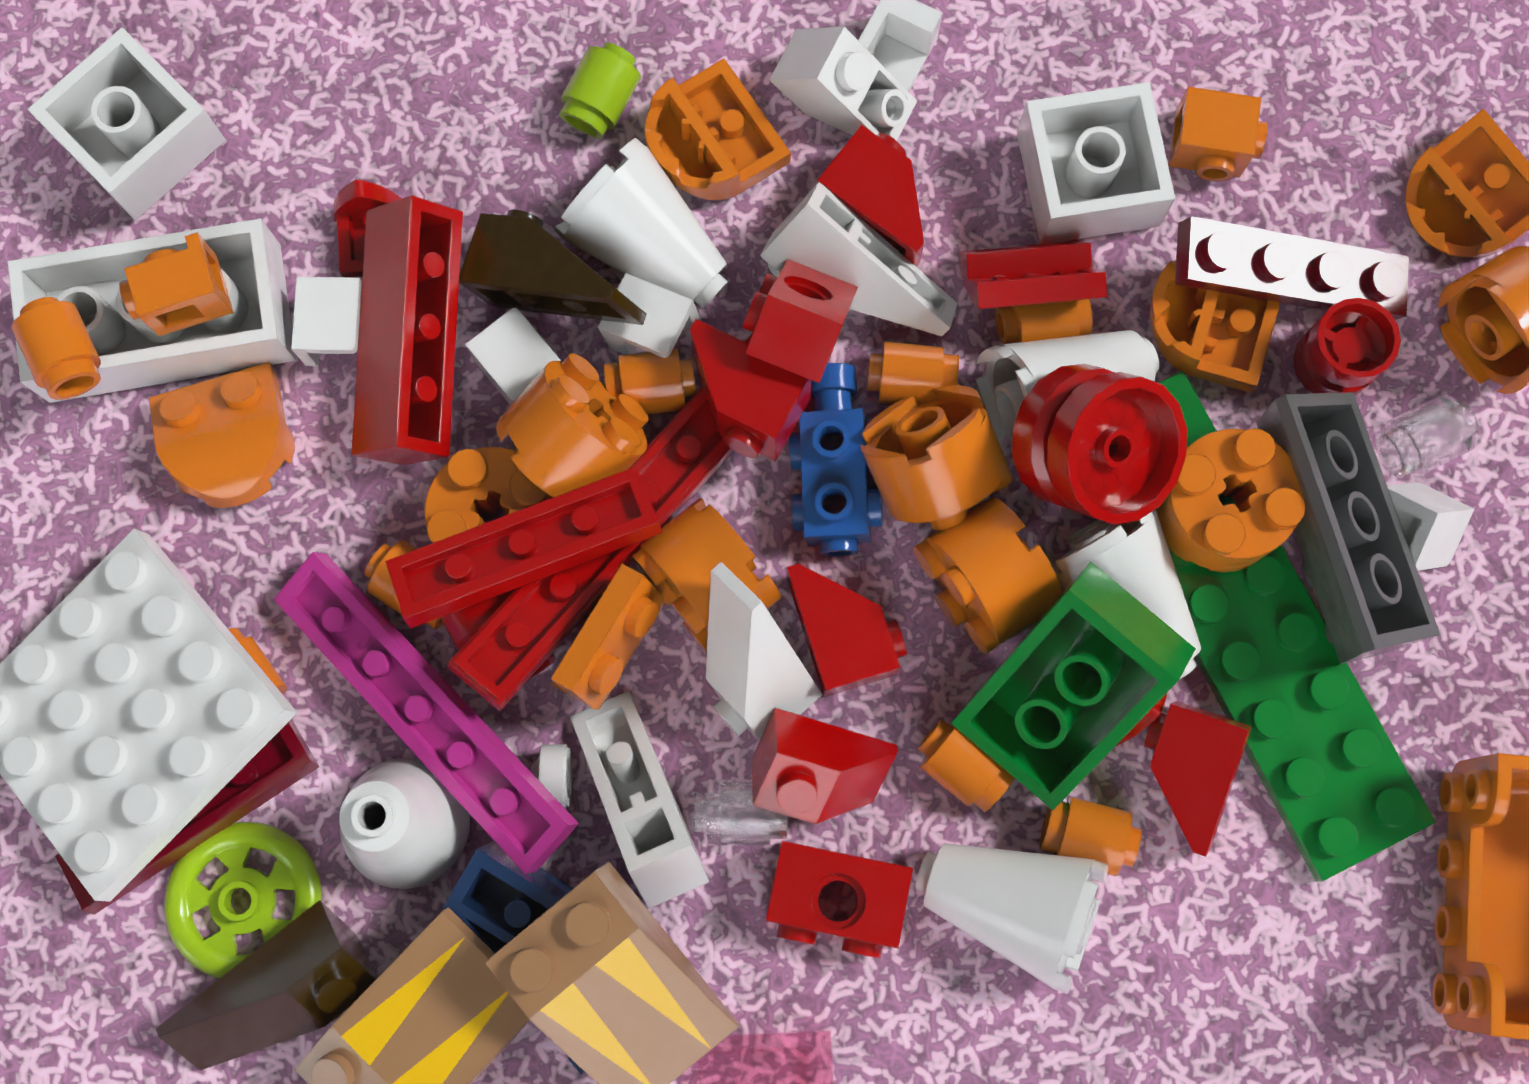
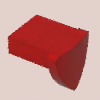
M353 180L344 186L336 195L333 203L334 222H337L339 271L343 278L363 277L367 210L402 199L391 190L365 180Z

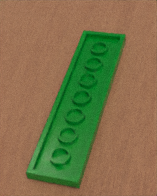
M1184 371L1159 382L1167 388L1180 404L1187 426V448L1199 438L1217 431ZM1222 493L1218 496L1223 506L1228 504L1236 506L1231 496L1224 497ZM1278 546L1263 558L1244 569L1224 573L1210 571L1209 568L1199 566L1191 561L1186 562L1175 555L1169 548L1201 645V650L1194 659L1226 718L1252 726L1244 751L1315 881L1323 882L1436 823L1347 663L1340 664L1334 645L1326 638V625L1282 546Z

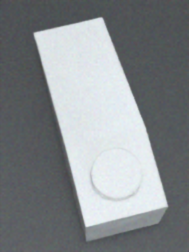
M820 182L816 184L776 228L760 255L768 262L770 271L776 277L780 274L786 261L790 259L857 286L858 289L850 306L851 310L939 336H943L951 327L957 302Z
M720 562L711 570L706 680L721 699L713 706V709L737 736H740L748 729L760 741L774 708L801 715L822 696V693L763 602Z
M625 692L605 701L599 710L588 708L570 716L628 872L648 909L708 883L707 874L630 692Z

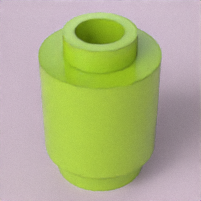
M605 42L602 48L589 46L561 96L564 105L559 116L571 127L596 139H601L607 128L614 129L641 79V74L634 67L636 63L634 56L622 47L610 42Z

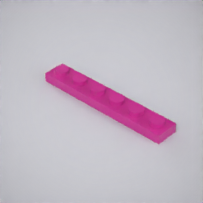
M312 552L273 600L523 873L537 872L579 823L336 563L325 553Z

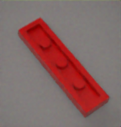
M635 466L386 560L385 563L403 619L411 629L661 534L662 530L638 467Z

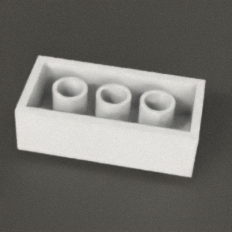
M261 218L8 261L14 320L20 316V310L23 306L39 298L54 297L59 301L71 302L77 307L100 357L101 365L97 370L101 380L98 385L90 391L70 399L239 371L267 362L274 365L296 361V354L291 350L293 332L281 245ZM198 232L217 255L234 313L159 337L140 318L134 320L129 315L119 289V283L127 280L124 268L142 263L147 255L158 250L187 249L185 236ZM16 341L20 382L49 403L70 400L52 399L49 397L46 389L36 385Z

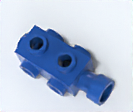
M827 363L820 383L811 380V398L814 399V411L802 413L799 419L800 432H792L789 437L791 469L801 470L802 493L792 494L793 529L794 532L804 531V538L808 545H820V555L826 557H845L858 554V543H872L871 527L883 526L882 496L879 489H869L868 465L860 446H866L862 435L866 427V419L863 408L852 409L851 397L857 394L856 367L846 363ZM841 434L844 437L842 445L836 450L828 451L820 446L824 435ZM832 494L842 495L847 500L845 508L837 514H830L823 509L825 499Z

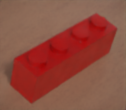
M413 195L367 210L351 456L398 465H409L449 457L463 211Z

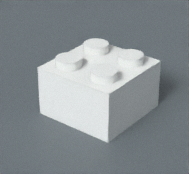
M123 27L28 108V111L135 221L226 141L205 109Z
M1150 82L1026 102L1017 129V137L1039 244L1058 243L1161 225L1175 200V194Z

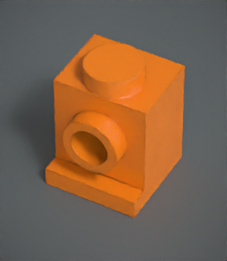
M198 232L185 236L187 249L158 250L147 255L142 263L124 268L127 280L119 283V289L129 315L134 320L140 318L159 337L234 313L217 255Z

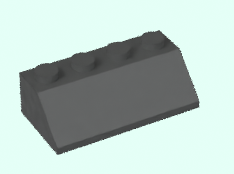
M1354 392L1285 394L1275 399L1256 423L1258 429L1270 434L1274 441L1288 453L1306 505L1305 514L1294 529L1304 558L1302 563L1303 573L1308 584L1315 590L1325 619L1326 638L1334 645L1340 664L1374 657L1439 636L1438 626Z

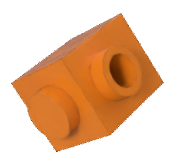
M1188 86L1175 110L1168 166L1195 170L1197 176L1208 181H1226L1232 177H1241L1252 158L1260 159L1265 147L1268 124L1267 122L1259 121L1262 98Z

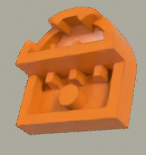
M725 58L679 85L673 77L660 86L651 99L644 128L646 146L670 181L693 196L707 200L732 198L790 163V150Z
M1484 108L1434 148L1432 146L1429 147L1415 163L1407 183L1405 197L1410 223L1417 234L1429 246L1445 255L1464 259L1481 258L1500 252L1529 231V161Z
M1171 260L1157 279L1150 304L1151 328L1160 352L1173 367L1179 371H1184L1187 375L1253 393L1258 386L1280 302L1175 285L1176 260Z
M270 362L149 397L154 444L160 461L184 495L188 493L191 496L203 499L210 507H235L261 497L271 489L269 479L280 468L283 461L290 464L293 460L295 452L294 437L286 424L279 381Z
M621 564L551 677L553 681L551 685L595 710H599L611 690L618 683L622 672L646 633L653 626L657 615L664 605L663 596L643 574Z

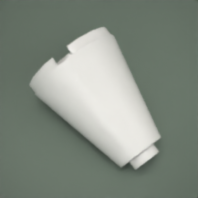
M634 138L619 150L626 157L615 169L613 166L609 167L605 164L568 206L561 216L564 222L556 225L554 231L563 240L622 274L628 273L692 299L704 309L728 282L719 274L727 263L648 147L637 138Z
M1132 330L1001 344L984 350L978 356L977 364L987 363L986 376L976 379V388L982 403L985 405L999 442L1001 443L1007 435L1012 444V429L1022 401L1039 379L1057 368L1068 365L1088 364L1105 368L1115 373L1123 372L1141 376L1155 382L1156 373L1159 370V358L1153 344ZM1010 458L1009 460L1015 465L1013 458Z
M1156 509L1139 521L1114 525L1096 519L1065 538L1070 543L1071 551L1059 559L1056 558L1052 549L1045 554L1058 578L1062 593L1089 562H1093L1196 648L1180 679L1196 667L1193 658L1200 652L1201 645Z
M416 758L392 759L368 770L352 786L340 809V836L343 848L350 862L367 879L389 888H416L441 877L459 860L470 834L469 812L425 764Z
M944 843L938 855L927 852L918 873L916 890L925 892L924 907L1051 988L1067 994L1072 987L1070 976L1062 973L1065 967L1078 972L1100 904V900L1095 898L1099 884L1092 882V879L1105 883L1109 865L1095 859Z

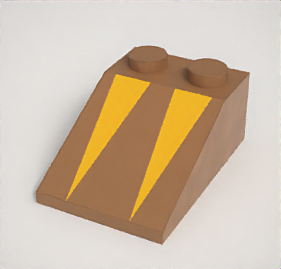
M609 861L589 875L485 962L528 1019L597 1084H670L740 1025Z
M448 907L426 927L342 1014L295 1070L308 1084H474L530 1020L485 964L495 953Z

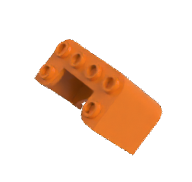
M1495 753L1461 760L1455 764L1451 773L1446 772L1441 779L1439 802L1441 809L1444 812H1448V838H1443L1439 844L1437 869L1440 877L1446 878L1445 905L1439 906L1436 913L1435 936L1438 944L1444 946L1443 973H1438L1433 982L1432 999L1435 1011L1443 1014L1446 1024L1452 1029L1489 1036L1529 1040V756Z

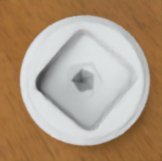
M566 744L542 745L540 757L530 767V771L561 805L567 809L570 806L572 794V759L570 748H567Z

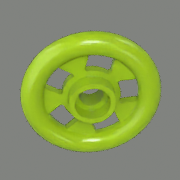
M236 822L212 836L176 862L169 876L164 898L165 920L170 937L181 955L195 968L212 977L221 978L250 955L238 954L236 935L249 934L261 929L264 943L317 901H322L320 878L308 852L291 835L279 828L264 823ZM252 849L262 850L277 858L268 877L259 870L246 868L245 864ZM217 857L228 867V872L220 876L212 889L209 890L198 877L206 865ZM240 888L245 889L251 897L250 907L242 914L237 913L231 905L233 894ZM278 889L295 890V908L291 920L275 919L273 917L277 904L276 890ZM209 906L210 914L214 922L220 927V931L205 940L196 927L193 914Z

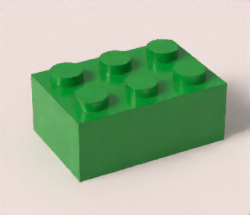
M1090 561L975 691L951 724L1049 808L1054 810L1179 681L1196 648Z

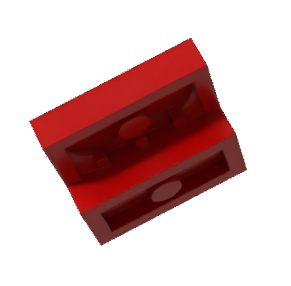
M1077 240L958 251L959 267L964 285L971 301L978 309L1107 298L1106 271L1092 268L1090 242Z

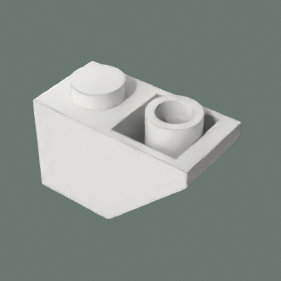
M845 26L796 29L769 79L803 113L852 136L863 125L876 135L878 133H885L897 141L917 103V100Z

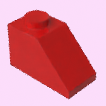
M861 125L817 179V183L820 182L917 267L921 260L924 237L912 160L906 157V151L894 138L885 133H878L876 135Z
M695 319L690 328L693 357L719 435L724 437V442L731 449L741 455L757 458L760 454L776 462L811 399V380L745 354L748 343Z
M800 563L786 568L788 586L824 698L898 674L901 669L898 658L907 656V650L896 619L886 622L879 604Z
M1175 701L1170 703L1167 713L1161 712L1150 724L1144 747L1154 750L1150 768L1192 851L1206 857L1211 850L1252 726Z
M774 708L751 759L753 806L817 824L873 803L898 753L897 745Z

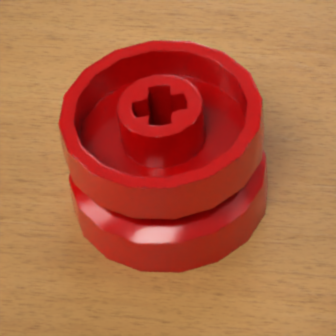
M1088 364L1061 366L1039 379L1022 401L1012 429V458L1021 482L1038 499L1114 525L1139 521L1160 507L1176 486L1187 453V426L1180 404L1164 385L1141 376L1123 372L1115 373L1108 369Z

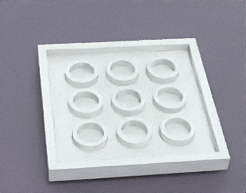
M134 528L1 662L0 774L95 901L111 902L297 714V711L152 537Z

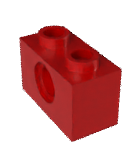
M788 259L778 277L767 273L760 291H757L754 295L742 327L753 332L745 354L820 383L858 287Z
M782 841L766 921L779 924L776 935L779 938L815 945L817 933H826L844 937L842 951L881 959L883 946L899 948L913 868ZM833 881L847 884L853 890L856 897L854 911L848 918L841 921H832L826 918L818 905L820 891L826 884Z

